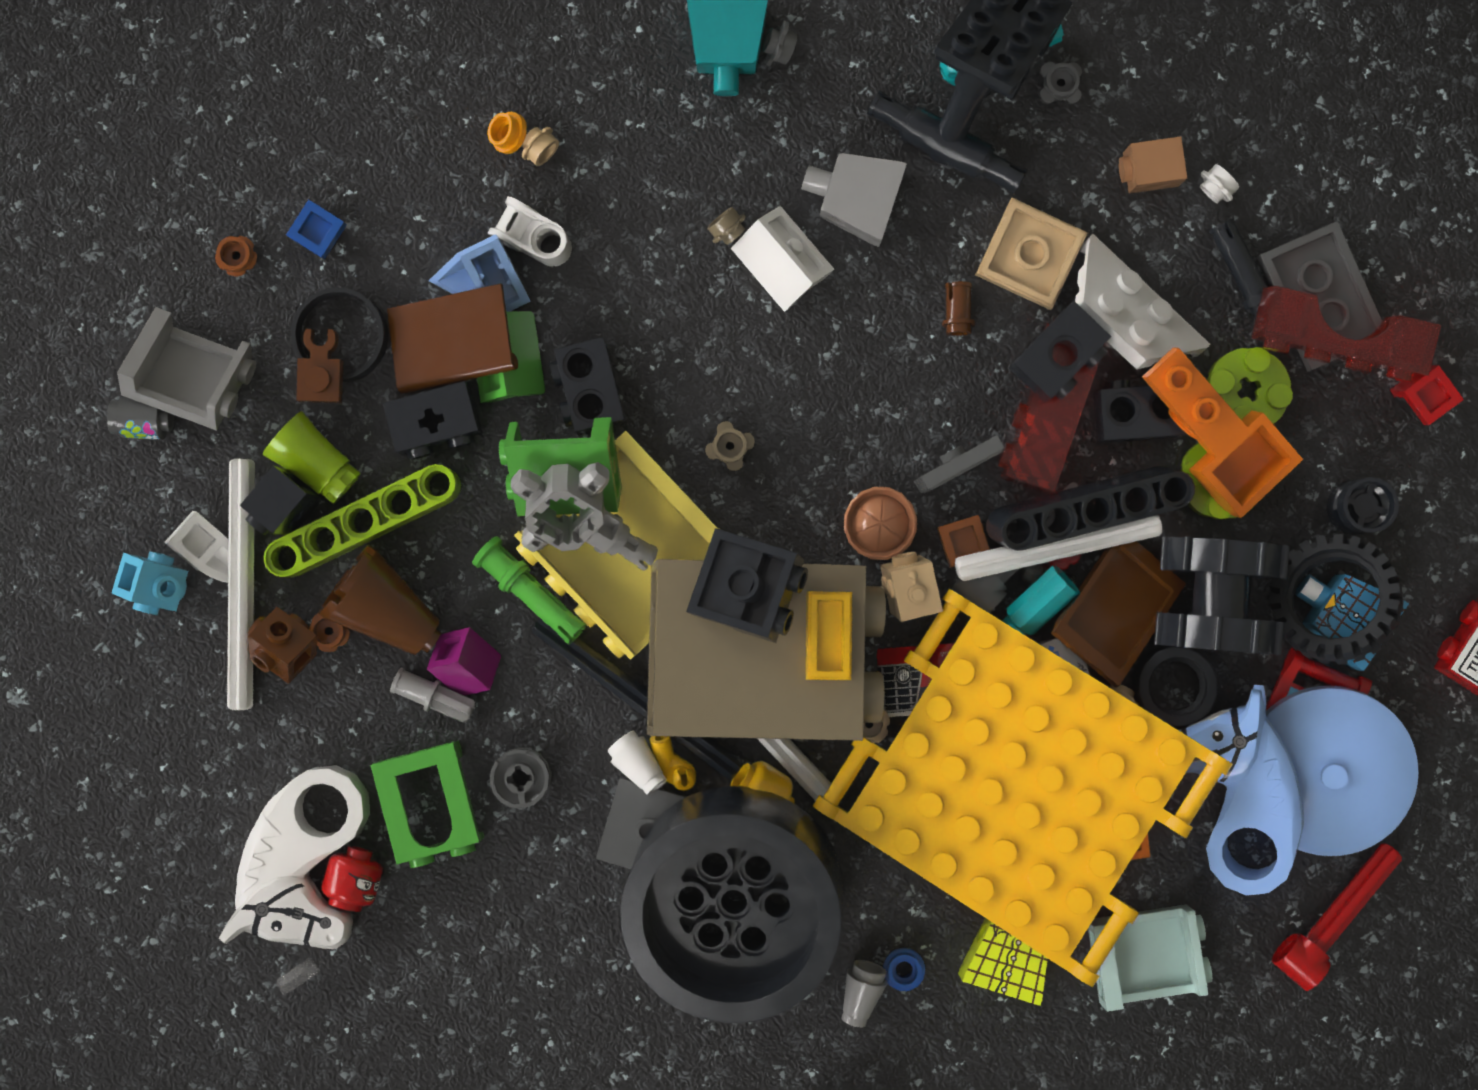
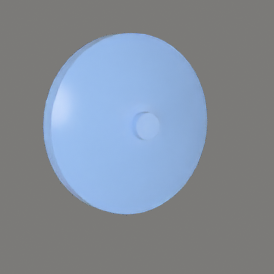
M1317 686L1296 691L1279 700L1266 711V718L1271 722L1289 752L1301 789L1304 826L1298 850L1322 856L1353 854L1374 846L1399 826L1408 813L1416 794L1419 774L1418 760L1408 731L1396 715L1375 698L1351 688Z

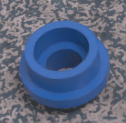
M898 948L890 952L884 960L883 968L887 971L885 980H887L892 988L899 991H910L919 986L923 981L925 964L916 951L910 948ZM903 961L911 964V971L905 976L896 973V966Z

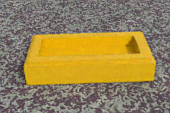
M808 591L806 592V680H851L852 592Z

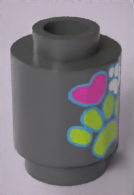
M122 396L119 400H111L108 405V430L111 434H118L122 439L163 440L167 432H172L175 418L173 414Z

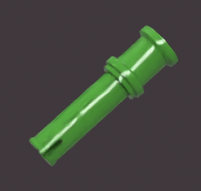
M498 536L489 540L475 555L472 564L476 568L483 567L499 582L498 588L501 591L512 592L521 599L527 607L557 632L568 645L575 641L587 624L566 608L548 589L543 587L529 573L531 570L529 564L524 560L518 561L502 546L503 541Z

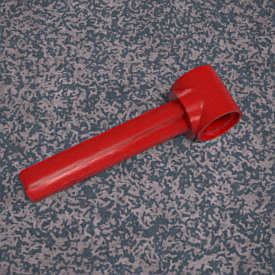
M1386 843L1380 844L1307 935L1295 933L1286 938L1273 954L1272 963L1305 991L1316 987L1326 976L1331 966L1330 961H1328L1330 957L1326 952L1402 861L1400 853Z

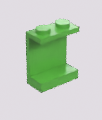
M611 417L594 418L590 438L522 441L518 422L509 423L506 439H501L499 442V458L501 465H507L509 474L506 476V494L508 500H514L517 516H525L526 500H523L511 489V479L519 469L529 470L542 476L552 465L569 464L582 471L588 465L597 462L609 470V482L603 489L605 510L608 512H618L622 484ZM570 497L567 501L560 498L557 502L550 499L549 508L556 511V515L580 514L581 508L574 504L573 497Z

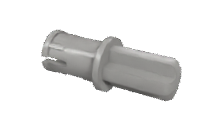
M404 668L398 670L390 688L391 693H396L423 705V710L426 712L432 709L463 723L470 719L475 708V701L441 686L440 680L437 679L435 682L410 673Z

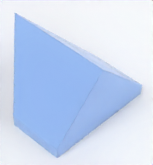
M496 234L458 252L428 280L451 294L502 283L506 312L531 302L504 245Z

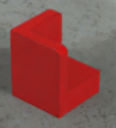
M1422 365L1390 389L1394 397L1404 398L1423 425L1432 424L1464 400L1439 365Z

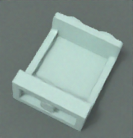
M1186 904L1140 911L1133 924L1128 922L1097 972L1100 977L1096 984L1099 1003L1108 1012L1124 1009L1123 1003L1187 993H1196L1199 997L1208 995L1207 983L1212 982L1213 978L1209 959L1202 956L1200 941L1206 939L1202 916L1196 915L1195 910ZM1111 916L1095 918L1090 924L1088 933L1091 947Z

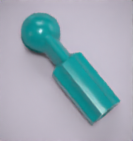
M1052 566L1006 608L1007 616L1002 621L1024 635H1034L1075 598L1080 591L1065 572L1057 566Z

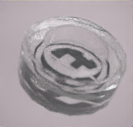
M308 958L276 979L277 982L275 984L284 996L320 971L314 961Z

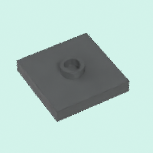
M998 435L967 452L960 445L939 457L943 465L922 475L914 483L920 494H926L1003 452L1004 446Z
M620 777L596 859L631 869L640 844L650 827L666 810L688 796L661 788L647 796L643 789L641 790L630 779Z

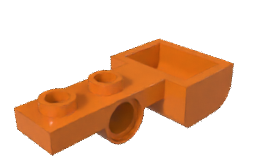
M1173 347L1142 376L1169 408L1168 413L1173 421L1186 434L1195 438L1206 450L1207 453L1189 471L1211 497L1232 516L1242 518L1303 460L1263 412L1250 411L1241 420L1180 348Z

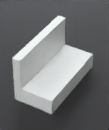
M781 206L759 218L731 247L732 251L784 312L810 288L824 280L834 270Z

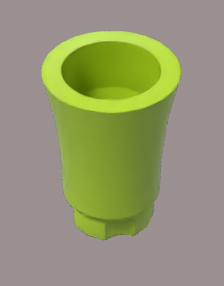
M303 411L297 413L286 423L263 452V456L288 470L318 495L323 494L332 504L338 502L361 475L355 467L349 464L350 460L317 430Z

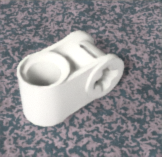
M508 196L505 201L507 208L497 226L490 228L487 234L489 236L496 234L505 246L517 252H523L544 265L553 267L565 263L571 255L572 245L564 229L557 223L540 215L528 205ZM549 235L559 236L561 243L556 251L553 253L541 251V243L544 238Z

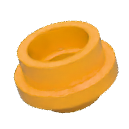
M507 112L499 113L491 120L488 127V139L497 151L504 154H512L521 147L527 132L525 119L518 113Z

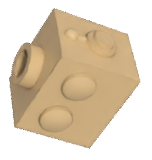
M907 552L891 557L892 562L880 565L882 573L881 584L887 595L890 613L901 622L943 612L932 561L917 555L916 552Z

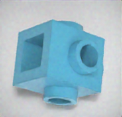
M149 551L148 558L123 552L112 594L134 602L133 609L144 613L158 615L160 608L176 612L179 601L186 592L188 571L174 566L175 558L165 554Z

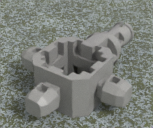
M599 462L588 465L582 471L569 464L552 465L542 476L529 470L519 469L512 477L511 489L523 500H526V527L522 532L521 544L531 552L541 550L548 544L561 551L578 550L586 542L593 546L594 550L600 554L607 552L610 555H615L619 553L625 559L637 565L641 570H646L648 565L651 566L658 552L656 546L650 545L639 537L630 534L629 526L623 523L622 517L617 514L613 515L605 510L603 489L609 482V470ZM570 497H573L574 504L581 508L580 516L573 513L570 517L563 514L560 518H557L556 511L549 508L550 499L557 502L560 498L567 501Z

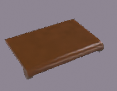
M502 283L387 308L396 385L401 394L518 369L517 357L511 351Z

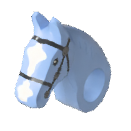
M1254 685L1246 705L1218 711L1200 721L1178 729L1183 734L1233 764L1227 775L1221 774L1217 781L1224 784L1227 790L1219 818L1212 831L1206 850L1210 870L1226 888L1246 896L1270 893L1287 880L1297 854L1304 826L1301 789L1296 770L1287 748L1271 722L1266 718L1264 685ZM1195 757L1186 773L1201 774L1206 763ZM1242 828H1256L1266 833L1273 840L1277 849V860L1270 866L1261 869L1247 868L1239 864L1231 856L1228 849V836Z

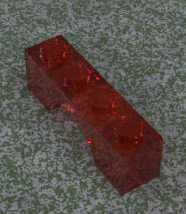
M1280 286L1263 288L1251 338L1264 341L1263 348L1267 350L1289 353L1290 347L1304 350V358L1330 363L1331 357L1346 360L1345 368L1371 373L1372 367L1387 370L1386 378L1402 382H1412L1413 376H1429L1441 325L1401 315L1385 317L1371 334L1360 340H1352L1337 334L1327 325L1320 312L1317 295Z

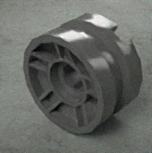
M517 747L508 750L495 761L490 771V785L493 794L501 803L511 808L523 809L535 805L544 797L551 785L552 771L548 760L542 753L529 747ZM518 769L530 775V779L525 785H518L514 781L513 776Z

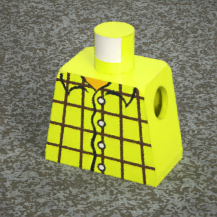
M985 918L960 966L958 975L963 982L1041 1006L1048 958Z

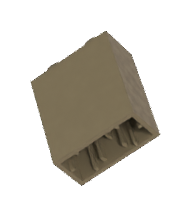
M657 559L651 565L647 735L863 741V723L881 722L884 710V680L881 672L864 671L865 637H882L886 619V598L883 586H866V566L803 564L802 567L808 569L806 584L800 594L793 592L788 609L794 612L792 625L787 635L779 634L777 642L773 643L686 612L704 560ZM808 591L852 592L851 680H806V592Z

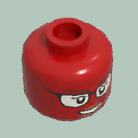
M348 846L346 853L338 852L330 857L321 886L323 894L329 898V905L348 911L361 912L362 906L371 905L375 901L383 874V867L377 861L371 859L372 851Z

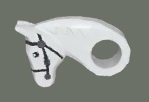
M337 765L314 767L290 781L267 803L256 821L243 850L237 876L236 911L219 936L223 943L227 944L244 931L269 941L299 944L322 949H337L348 941L352 934L353 926L351 914L344 909L329 905L309 876V872L331 853L362 833L370 815L369 793L356 774ZM317 784L333 786L342 793L347 801L348 814L346 822L338 832L325 833L317 831L309 825L304 817V797L312 786Z

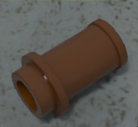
M966 281L948 282L945 284L946 320L942 321V326L946 328V334L950 336L972 334L971 327L976 326V321L971 319L972 283Z

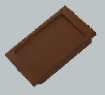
M1137 541L1105 548L1078 588L1080 593L1067 604L1055 622L1051 634L1111 685L1118 687L1154 634L1156 613H1167L1186 583L1172 571H1162L1160 569V561Z

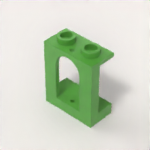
M459 740L378 761L370 765L396 865L409 861L410 868L420 867L435 862L434 854L449 850L451 857L476 851L475 843H479L484 838L483 831L479 832L459 759L463 756ZM437 765L452 821V831L450 837L445 842L425 846L420 844L411 832L397 776Z

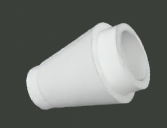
M630 731L619 738L608 749V753L612 757L611 763L641 790L643 789L647 796L657 791L666 783L667 779L663 775L644 736L639 737L635 731Z

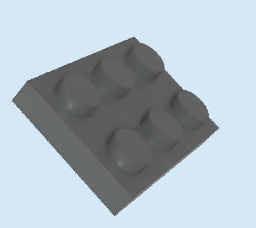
M1338 221L1256 257L1270 289L1273 288L1276 293L1274 298L1286 325L1290 328L1289 332L1307 372L1389 337Z

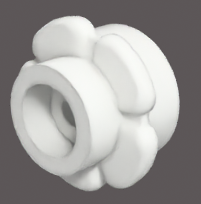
M1215 164L1208 172L1205 170L1201 172L1204 182L1200 185V188L1212 201L1219 203L1222 199L1226 202L1233 200L1232 195L1239 189V185L1224 168Z

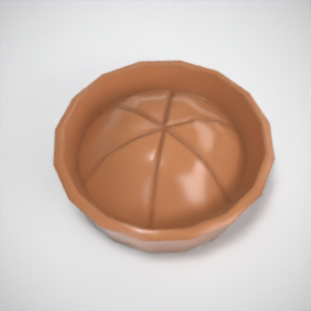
M872 487L861 491L850 501L844 514V531L848 542L859 554L870 559L888 560L895 555L903 553L911 545L917 532V516L912 503L902 493L890 487Z

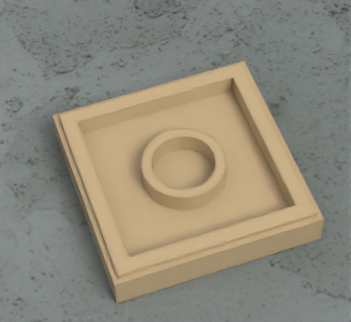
M1011 198L975 276L1051 310L1088 232L1015 198Z

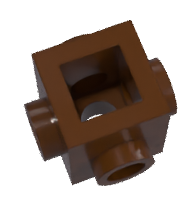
M278 607L267 617H259L249 629L248 642L251 661L260 670L266 673L272 671L288 684L317 655V635L309 630L308 625L299 616L293 613L288 615Z

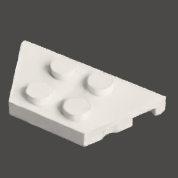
M1094 234L1082 244L1080 252L1085 254V261L1082 268L1078 271L1077 284L1079 286V293L1076 295L1075 302L1112 336L1107 342L1136 369L1152 366L1173 347L1180 348L1185 355L1191 354L1192 357H1197L1210 346V343L1186 322L1167 301L1153 291L1135 271L1131 270Z

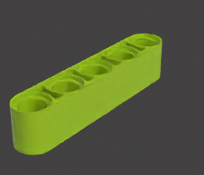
M437 464L427 466L274 540L267 546L264 552L265 567L275 576H300L451 503L458 497L461 491L460 477L455 471L446 466ZM445 473L449 478V489L445 494L435 496L430 490V481L436 474ZM405 491L411 498V507L406 513L398 515L392 508V499L397 493ZM362 510H368L373 518L370 530L365 533L358 532L354 525L355 516ZM328 528L333 532L335 540L332 548L323 552L317 546L316 539L321 530ZM289 546L296 554V562L292 568L285 570L279 564L278 559L281 550Z

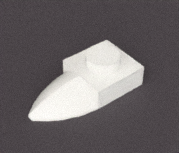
M192 511L164 543L196 570L203 572L211 578L228 583L229 539L197 511Z

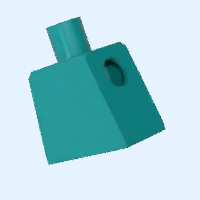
M687 0L697 72L714 74L713 93L715 95L725 97L738 95L739 74L756 73L767 17L768 0Z

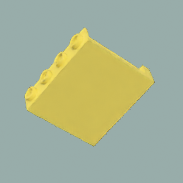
M625 431L615 440L622 490L618 512L610 513L622 517L623 523L629 526L630 534L657 547L658 552L654 562L657 559L704 560L714 530L717 527L633 437ZM563 514L556 515V517L560 518ZM518 531L514 535L520 541L516 549L532 566L539 562L549 572L545 581L561 597L568 593L578 603V606L573 610L590 628L596 623L607 634L602 641L615 656L620 659L625 654L631 660L649 644L650 565H648V569L641 570L637 565L628 561L619 553L615 555H610L607 552L600 554L594 550L593 546L586 542L578 550L561 551L548 544L541 550L531 552L521 544L522 532Z

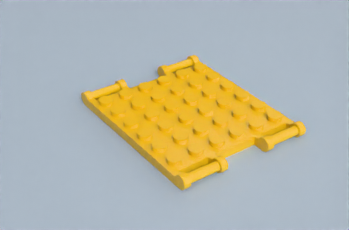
M948 589L942 598L945 601L942 606L943 612L937 614L915 651L910 650L904 659V662L932 679L887 751L864 736L863 741L853 740L851 743L854 746L852 752L825 795H819L813 807L1067 970L1085 984L1094 987L1100 977L1097 972L1128 922L1133 924L1139 915L1137 910L1110 894L1156 820L1184 838L1188 837L1193 829L1190 826L1192 820L1221 774L1227 775L1233 764L986 612L960 594ZM961 611L971 618L940 668L930 663L929 660ZM870 756L878 761L879 765L850 811L847 812L838 805ZM1196 757L1206 763V766L1176 814L1173 815L1163 808ZM1103 905L1111 910L1113 914L1081 963L1071 955Z

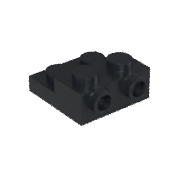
M715 528L686 612L731 627L736 631L776 643L779 634L785 636L790 630L794 612L788 609L793 592L800 594L804 589L808 569L802 567L804 559L795 552Z

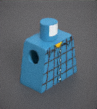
M1309 574L1301 581L1295 592L1297 597L1312 606L1303 620V625L1312 633L1327 638L1348 637L1364 629L1375 617L1380 602L1378 588L1346 574L1334 575L1327 585ZM1403 600V602H1404V604H1403V612H1404L1405 609L1407 608V606L1409 605V603H1407L1406 601ZM1370 652L1365 655L1366 659L1358 662L1355 659L1348 660V664L1344 665L1351 670L1364 671L1374 655Z

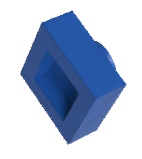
M308 199L286 235L325 260L347 224Z

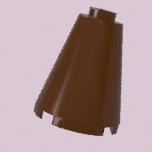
M367 545L356 558L359 562L356 566L353 565L349 570H346L323 603V608L318 614L329 621L413 655H416L421 649L428 653L442 633L436 629L440 620L380 553L372 546Z

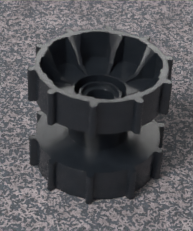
M1162 537L1160 569L1162 571L1195 574L1192 615L1156 613L1154 645L1282 655L1284 622L1252 620L1248 618L1251 578L1286 580L1290 546L1228 539Z

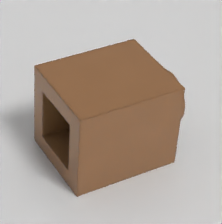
M1181 137L1131 143L1123 152V157L1119 158V174L1122 183L1127 182L1129 194L1179 187L1187 179Z

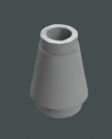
M855 960L853 967L847 969L843 1014L841 1017L845 1023L860 1028L866 1026L867 1020L870 1018L888 984L887 980H885L887 971L882 966L867 960Z

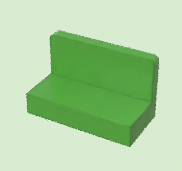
M506 312L511 351L517 357L518 369L478 377L481 403L496 402L514 396H535L545 393L533 312Z

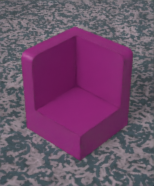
M468 627L440 635L427 670L452 691L464 696L491 689L501 655L474 630Z

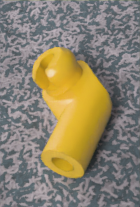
M651 736L652 753L667 782L674 785L678 790H690L696 783V771L693 765L674 752L670 736Z

